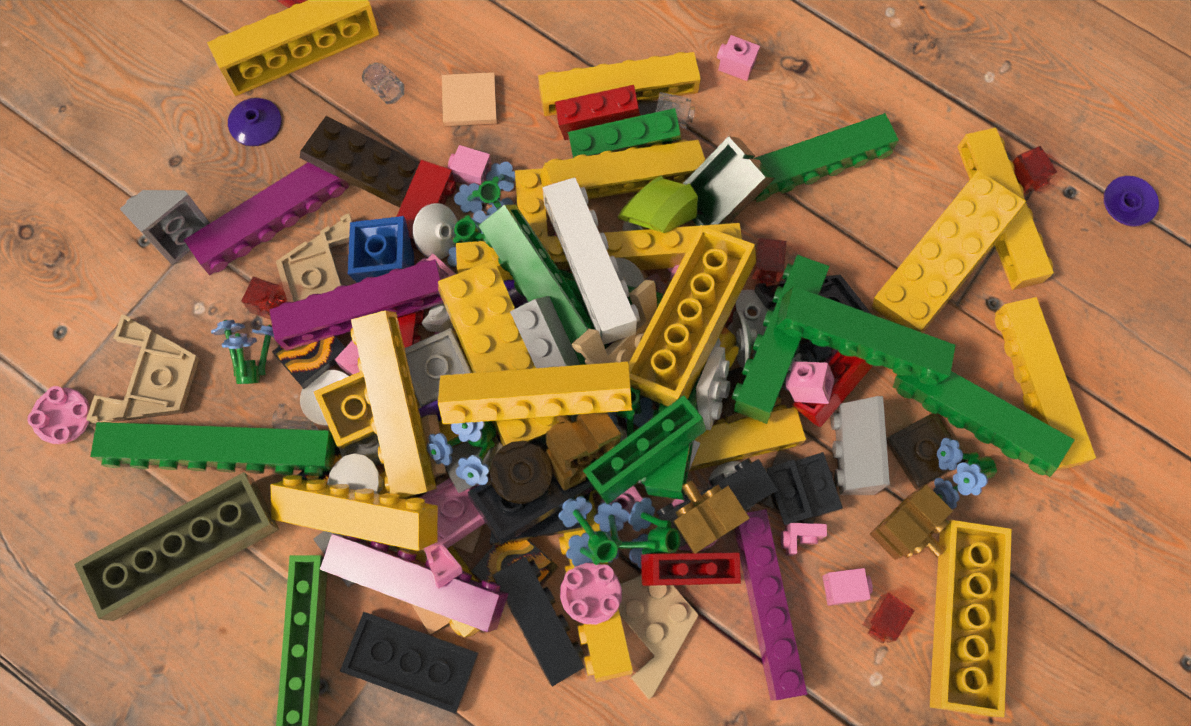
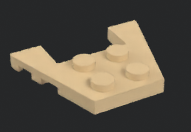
M349 213L343 215L340 218L341 221L332 227L327 226L321 230L320 235L307 243L305 241L276 261L288 302H296L306 299L309 295L326 293L338 286H342L331 248L349 242L350 222H352Z
M643 281L629 294L632 304L636 306L640 321L636 325L635 335L614 341L605 349L599 331L588 329L572 343L574 350L586 358V364L627 361L629 364L657 310L654 281Z
M121 315L114 339L117 342L141 346L126 396L122 401L94 395L86 420L96 424V422H112L183 413L199 358L172 341L156 334L149 328L135 322L128 316Z
M641 575L620 584L622 587V601L618 609L620 616L654 655L650 661L630 677L643 694L650 699L692 628L698 614L673 585L642 586Z

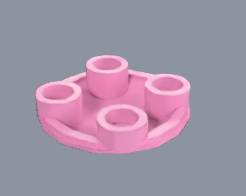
M53 386L36 401L31 413L28 415L27 421L42 440L52 444H66L77 439L86 430L89 421L86 419L90 406L87 399L79 391Z
M584 563L574 567L565 574L561 584L560 599L564 610L573 619L583 624H599L609 620L617 612L622 601V587L610 566Z

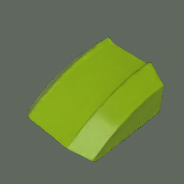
M661 175L642 188L625 205L617 218L666 233L696 218L698 196L690 183L685 185L664 179Z

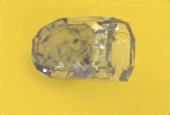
M375 62L369 64L363 71L362 81L384 103H396L404 95L405 85L384 64Z

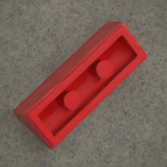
M838 351L828 363L834 377L829 404L794 402L792 404L793 407L812 423L822 427L873 365L868 364L864 359L856 356H845Z

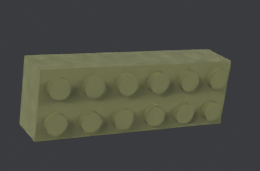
M243 472L74 565L98 619L115 621L278 531L279 528L275 520L271 519V512L255 480Z

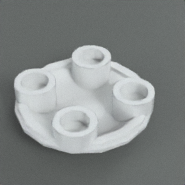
M350 454L336 462L330 471L327 485L347 484L349 489L367 488L374 490V493L377 494L383 489L384 481L379 476L374 462L367 456Z

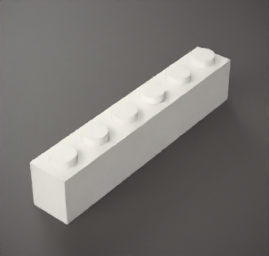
M576 178L542 187L545 208L594 327L599 331L603 345L635 335L637 322L640 321L638 310L634 304L630 305L627 299L629 297L628 287L624 280L620 281L617 273L619 270L615 257H609L606 236L603 232L599 233L596 227L598 226V219L593 209L589 210L587 206L588 196L585 188L579 187Z

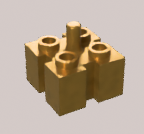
M607 412L579 414L576 422H573L569 415L557 416L559 423L546 431V444L549 447L546 450V454L551 461L552 472L564 491L585 481L586 475L583 470L620 443L621 433Z
M690 480L682 485V488L691 502L676 511L678 518L673 522L692 552L696 554L750 518L729 486L721 489L718 484L701 495L694 482Z
M926 484L908 495L870 535L894 560L901 558L903 555L908 559L913 554L917 555L925 547L935 557H939L945 549L932 535L934 533L938 534L949 524L946 518L953 510Z

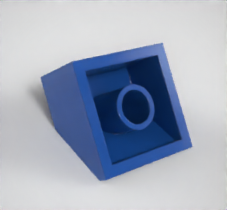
M404 216L350 222L348 275L356 283L368 277L388 274L394 269H405L414 266V252Z

